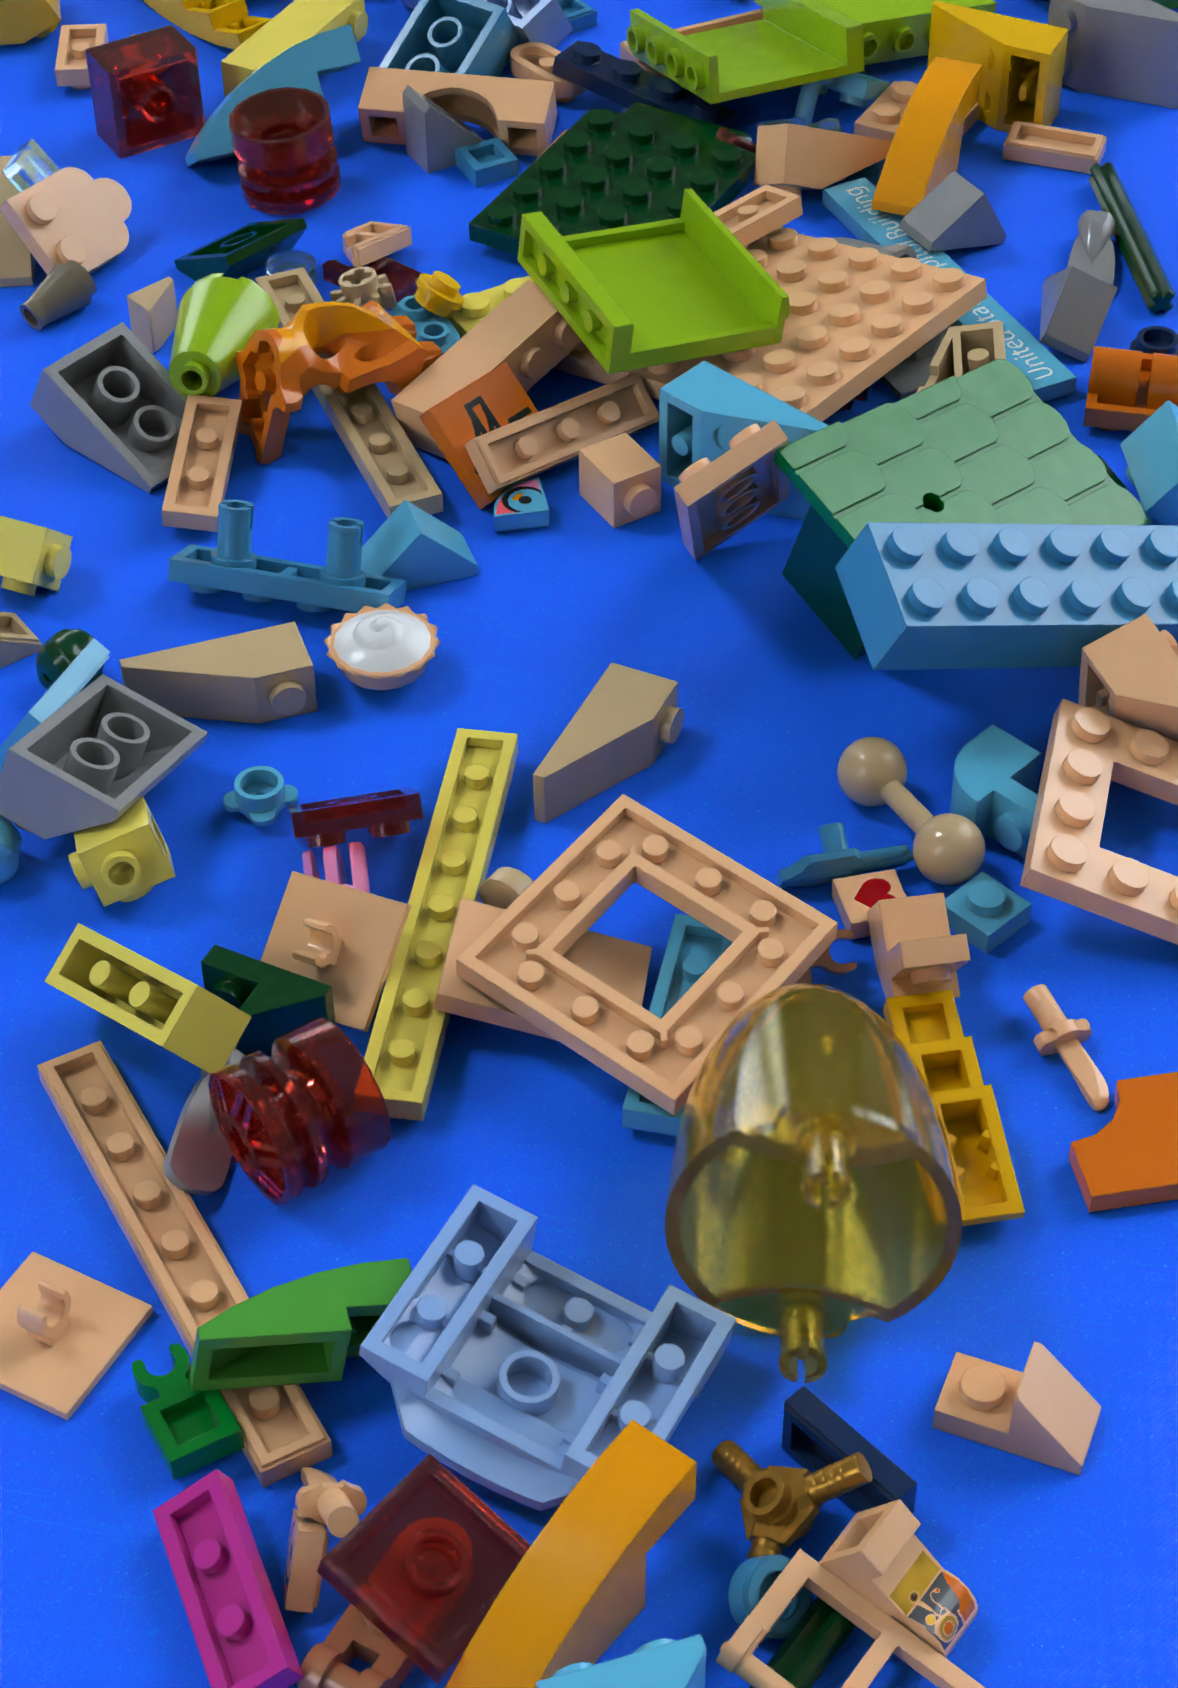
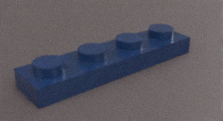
M578 40L555 56L553 74L626 108H629L635 102H640L727 128H734L737 112L722 106L721 103L710 104L691 91L681 87L675 81L669 78H661L643 70L633 61L621 60L608 54L594 43Z

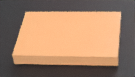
M461 898L433 1009L556 1040L457 976L456 958L506 910ZM587 930L564 953V958L642 1006L652 947Z

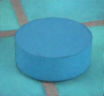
M777 1554L756 1556L747 1559L736 1569L729 1584L728 1601L731 1614L739 1627L791 1561V1558ZM806 1587L801 1589L764 1639L788 1637L812 1604V1592Z

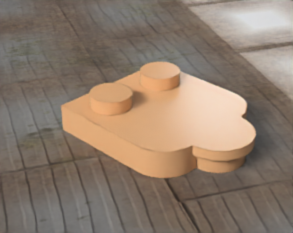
M66 167L9 198L0 207L2 214L47 275L57 263L66 264L70 260L78 262L91 274L116 259L125 250L129 242V232L124 221L131 213L132 203L126 189L117 181L109 178H97L94 180L87 172L76 167Z

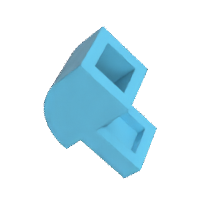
M992 724L964 745L956 757L949 813L959 814L970 819L979 828L983 838L989 836L1006 849L1026 858L1038 796L1036 790L1042 753Z

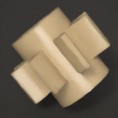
M357 267L344 272L338 280L340 289L330 291L331 300L335 302L352 303L361 307L369 301H375L385 311L386 309L397 307L392 283L388 282L387 275L377 276L375 269L371 267Z

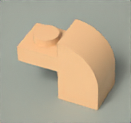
M944 892L878 900L867 911L876 970L885 998L951 989L954 998H960L957 970L971 960L966 933L950 934Z

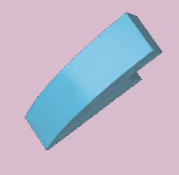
M348 24L325 31L302 41L249 75L228 94L207 119L185 156L187 167L319 136L331 130L332 127L318 76L347 70L361 62L352 25Z

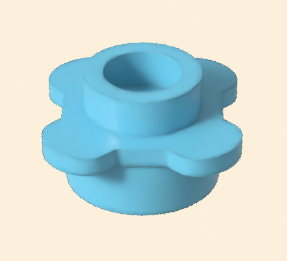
M253 766L237 775L234 781L235 791L227 792L223 798L224 807L227 811L244 814L246 818L251 820L253 825L267 826L275 822L276 817L285 806H292L297 803L298 790L293 785H284L283 775L277 769L269 766Z

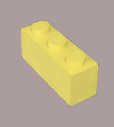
M80 923L75 927L44 981L217 1078L252 1016L201 986Z

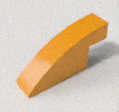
M936 56L918 82L895 132L876 186L871 209L906 216L953 170L957 172L965 116L978 100L982 72L981 64Z
M632 1419L597 1458L527 1550L472 1637L445 1688H536L537 1681L551 1678L554 1673L565 1666L579 1662L595 1664L645 1607L646 1553L696 1499L697 1462Z

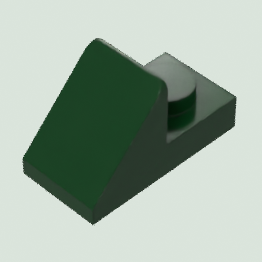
M214 945L201 961L204 988L252 1016L237 1043L236 1049L253 1062L328 1042L335 1035L336 1022L332 986Z

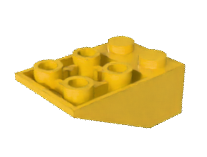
M935 0L932 3L927 68L936 56L981 64L982 72L977 103H979L978 120L995 130L1009 133L1014 121L1051 126L1059 114L1069 29Z

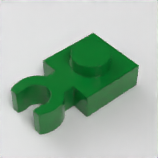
M178 1343L169 1346L173 1370L165 1375L156 1376L150 1374L141 1359L132 1362V1372L137 1392L147 1402L140 1406L144 1425L173 1480L245 1448L242 1430L220 1391H191L189 1355L185 1348Z

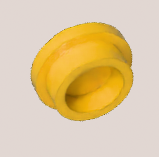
M434 271L432 275L421 273L416 280L418 289L414 294V298L425 309L440 317H450L453 310H460L465 302L463 296L459 293L460 284L443 272Z

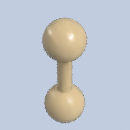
M864 737L851 743L841 754L837 766L838 782L845 795L855 803L863 806L876 807L887 804L916 834L913 841L914 861L919 871L927 879L941 885H957L972 878L981 868L985 858V841L976 824L970 819L954 813L933 816L905 787L908 771L907 763L900 749L892 742L880 737Z

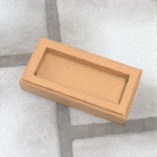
M1014 121L1003 144L1002 159L1092 174L1090 168L1095 163L1100 165L1105 153L1107 136Z

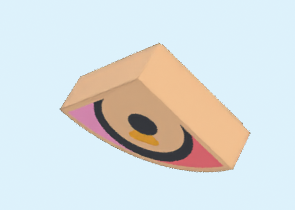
M294 1508L286 1558L284 1608L289 1611L313 1613V1608L318 1606L329 1535L325 1524L317 1522L312 1517L299 1516L298 1510Z

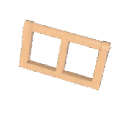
M801 1549L797 1551L730 1640L722 1644L720 1654L715 1661L731 1674L734 1672L753 1688H796L754 1656L753 1653L801 1589L806 1587L875 1640L841 1688H868L892 1654L896 1655L938 1688H985Z

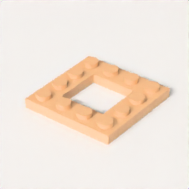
M1062 698L1052 719L1020 886L1178 945V876L1100 847L1110 781L1178 806V742L1164 737L1153 730L1140 728L1103 714L1095 708L1085 707Z
M622 794L456 958L457 976L675 1116L836 939L838 922L625 794ZM634 882L733 942L662 1018L654 1015L563 957L564 953Z

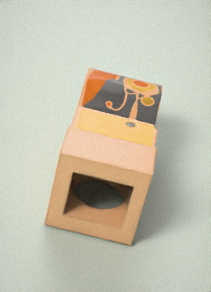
M900 1499L856 1513L819 1563L947 1658L977 1616L978 1605L974 1595L958 1577L945 1570L914 1533L921 1523Z

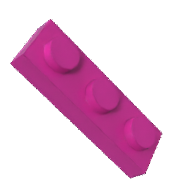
M215 1469L153 1510L169 1563L211 1688H288L304 1678L234 1481L220 1470Z

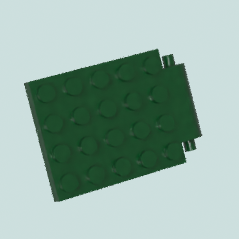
M640 102L632 104L624 113L618 111L614 114L607 109H590L469 222V239L518 255L522 214L539 211L546 216L561 236L680 218L684 189L692 188L701 200L715 212L730 204L754 179L756 151L751 150L752 141L748 133Z

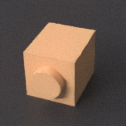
M626 432L579 449V495L613 528L620 527L661 511V465Z

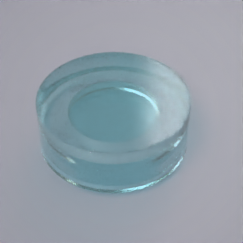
M287 250L278 252L266 261V274L270 275L304 267L315 284L317 281L316 260L311 254L304 251Z

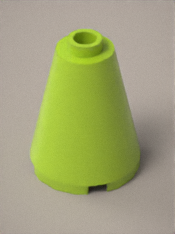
M212 273L195 281L182 297L176 319L169 365V378L174 388L187 398L188 394L213 397L239 381L240 376L235 363L236 351H241L245 348L254 332L260 329L279 328L280 316L277 307L269 294L254 281L242 276L239 279L222 277L224 273Z

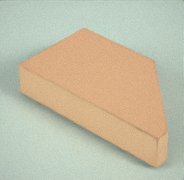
M375 221L367 222L342 234L343 252L353 267H362L412 245L411 228L407 227V225Z

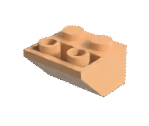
M1144 614L1082 647L1078 704L1095 708L1103 714L1140 728L1153 730L1164 737L1178 742V644L1174 637L1167 630L1159 631L1148 615Z

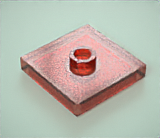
M428 1454L321 1560L317 1572L438 1684L459 1662L494 1600L531 1545L431 1454Z

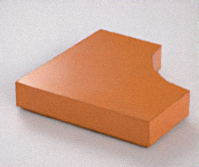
M1178 1072L1117 1080L1114 1093L1116 1112L1113 1120L1095 1135L1071 1142L1068 1159L1089 1212L1178 1199Z

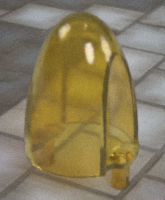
M797 983L776 988L752 1001L732 1019L706 1056L690 1090L677 1130L668 1179L665 1236L671 1260L680 1277L700 1300L737 1318V1323L761 1332L780 1336L779 1371L785 1378L797 1383V1360H803L804 1383H811L819 1380L828 1368L825 1338L842 1335L850 1321L870 1316L888 1323L908 1313L934 1292L946 1277L957 1256L962 1234V1215L954 1165L944 1127L932 1094L904 1043L882 1017L850 993L825 984Z

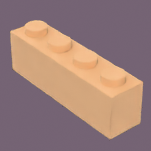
M527 280L391 400L396 419L414 447L446 459L419 418L420 415L507 362L523 389L527 392L582 341L537 284Z

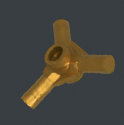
M732 1440L720 1443L712 1454V1463L742 1492L740 1505L746 1538L751 1542L747 1559L756 1556L781 1555L782 1550L785 1551L786 1547H790L795 1540L802 1538L810 1531L815 1517L819 1513V1509L823 1506L822 1504L872 1481L870 1466L860 1452L847 1456L813 1473L802 1468L772 1465L762 1468Z

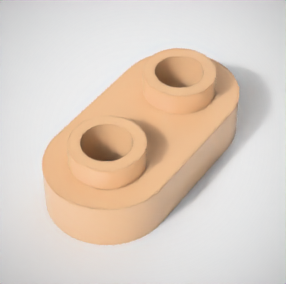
M527 42L519 44L511 50L510 64L512 75L518 79L554 81L556 101H572L586 90L552 73L555 56L561 53V51L540 42Z

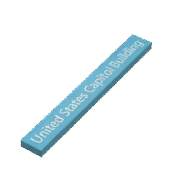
M864 177L823 188L822 204L859 240L880 246L895 244L911 246L921 263L940 268H958L964 274H967L943 250L929 252L900 229L902 218L905 216L871 209L876 187L867 178ZM988 293L987 298L949 326L1003 321L1006 361L1018 367L1026 375L1037 396L1043 402L1075 393L1077 377Z

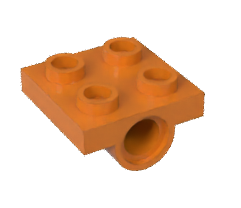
M1094 346L1083 426L1099 427L1106 431H1134L1167 400L1178 406V355L1143 353V351Z

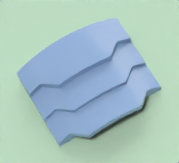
M473 1184L360 1345L359 1355L391 1383L403 1437L474 1482L518 1503L542 1511L560 1505L597 1458L632 1419L668 1443L693 1399L698 1398L728 1347L737 1318L672 1285L668 1286L653 1312L532 1251L538 1217Z

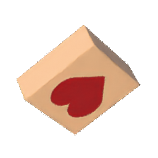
M895 869L832 880V898L845 929L854 933V939L870 936L867 911L878 900L906 897Z

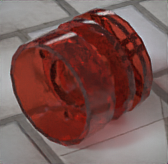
M284 87L268 89L249 96L235 106L229 115V130L234 154L238 158V175L241 179L242 195L250 207L263 213L288 215L315 209L335 197L341 187V172L338 164L337 149L333 145L334 131L330 107L322 95L303 88Z
M323 1017L312 1019L275 1039L271 1049L272 1059L260 1051L251 1052L241 1058L239 1066L236 1064L226 1065L213 1072L209 1079L208 1088L211 1106L218 1126L233 1156L250 1181L265 1197L275 1204H287L301 1196L304 1186L317 1187L324 1183L329 1173L328 1162L338 1169H349L386 1148L391 1139L390 1117L382 1092L369 1066L353 1042L340 1028Z

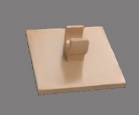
M292 871L261 961L332 986L335 1022L368 1033L411 906L403 902Z
M32 1251L0 1289V1389L68 1421L153 1314V1306Z

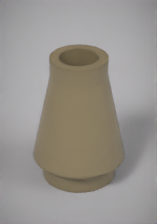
M70 260L66 264L57 263L29 299L20 305V313L33 329L39 331L47 324L90 305L91 296L96 293V285L89 272L78 262Z

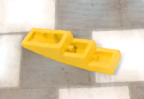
M142 0L163 18L189 34L214 45L234 50L271 20V18L249 16L245 0Z
M952 989L886 998L883 1013L898 1071L923 1151L952 1227L1023 1218L1025 1210L992 1084L984 1085L973 1040L971 1036L964 1037Z

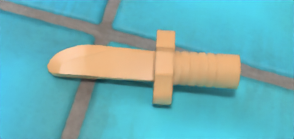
M1039 984L1030 988L1024 994L1023 1000L1043 1030L1033 1040L1041 1056L1059 1053L1089 1106L1095 1111L1104 1110L1109 1102L1107 1083L1081 1045L1092 1035L1090 1023L1084 1018L1078 1020L1067 1019L1045 984Z
M301 1467L300 1478L304 1487L298 1490L295 1497L298 1515L301 1517H312L317 1522L325 1524L330 1533L335 1537L346 1538L354 1534L359 1526L358 1515L363 1514L367 1505V1498L362 1488L343 1479L337 1482L327 1472L310 1467Z

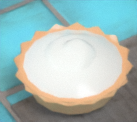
M388 603L378 608L365 605L357 613H345L340 623L330 626L331 635L324 640L329 649L326 655L335 661L337 668H340L346 678L360 687L374 690L397 689L414 682L424 673L428 661L435 657V649L441 641L436 637L438 627L429 623L426 614H415L409 606L396 609Z

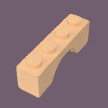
M369 66L358 106L364 142L405 145L402 92L409 85L459 120L485 128L495 138L498 137L515 155L540 156L551 145L557 119L554 81Z

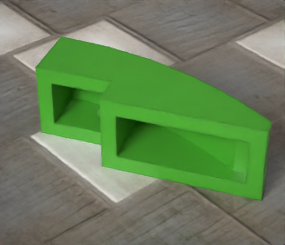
M409 1259L365 1262L317 1272L272 1287L230 1307L197 1328L189 1379L191 1391L342 1381L346 1357L360 1356V1345L411 1274L412 1270Z

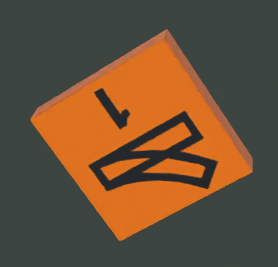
M507 362L434 405L420 415L419 418L481 510L498 499L507 488L489 495L464 445L475 437L537 413L538 410Z

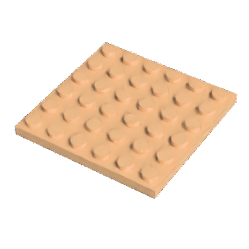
M782 228L776 233L767 234L750 243L746 248L789 296L790 313L785 320L781 343L608 374L585 344L581 342L552 369L603 384L611 383L638 372L650 397L659 400L661 387L705 360L823 422L987 298L986 279L964 274L958 268L931 266L921 263L916 258H898L879 253L875 248H857L838 243L833 238H816L799 234L792 228Z

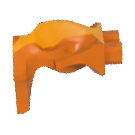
M335 301L302 305L295 316L284 327L260 329L253 333L243 350L236 351L235 363L240 376L238 400H242V419L239 433L250 436L255 447L256 460L260 464L272 463L281 457L291 412L301 409L303 397L312 387L325 384L340 394L343 392L349 393L373 383L384 382L391 393L398 394L442 356V350L433 341L418 342L416 340L415 324L406 315L391 316L375 301H369L361 307L352 303Z

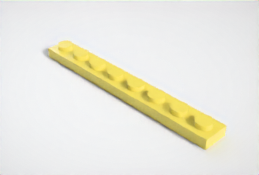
M457 728L408 901L411 909L388 972L354 1092L356 1114L424 1121L451 1013L435 1010L433 1006L460 899L464 898L480 902V886L486 880L518 756V734Z

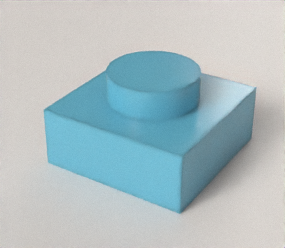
M983 871L945 898L950 930L956 934L966 933L968 942L985 954H988L1029 923L1032 904Z

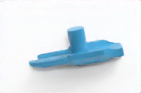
M830 823L818 828L823 853L802 857L793 865L780 869L775 877L776 885L780 888L794 886L804 888L832 883L833 879L859 875L862 871L908 863L914 860L913 850L909 851V845H899L860 852L859 848H848L843 823Z

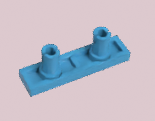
M224 500L218 504L217 548L190 544L169 558L168 581L188 584L190 591L201 594H214L222 590L242 593V598L249 602L270 603L276 599L296 602L298 609L307 612H325L332 608L357 613L365 605L378 608L385 603L397 609L405 602L407 580L367 574L361 570L364 522L354 518L337 517L328 522L325 567L259 556L251 552L254 504L244 500Z

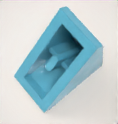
M404 500L362 546L361 570L367 574L407 580L406 591L479 575L478 565L462 533L407 500Z

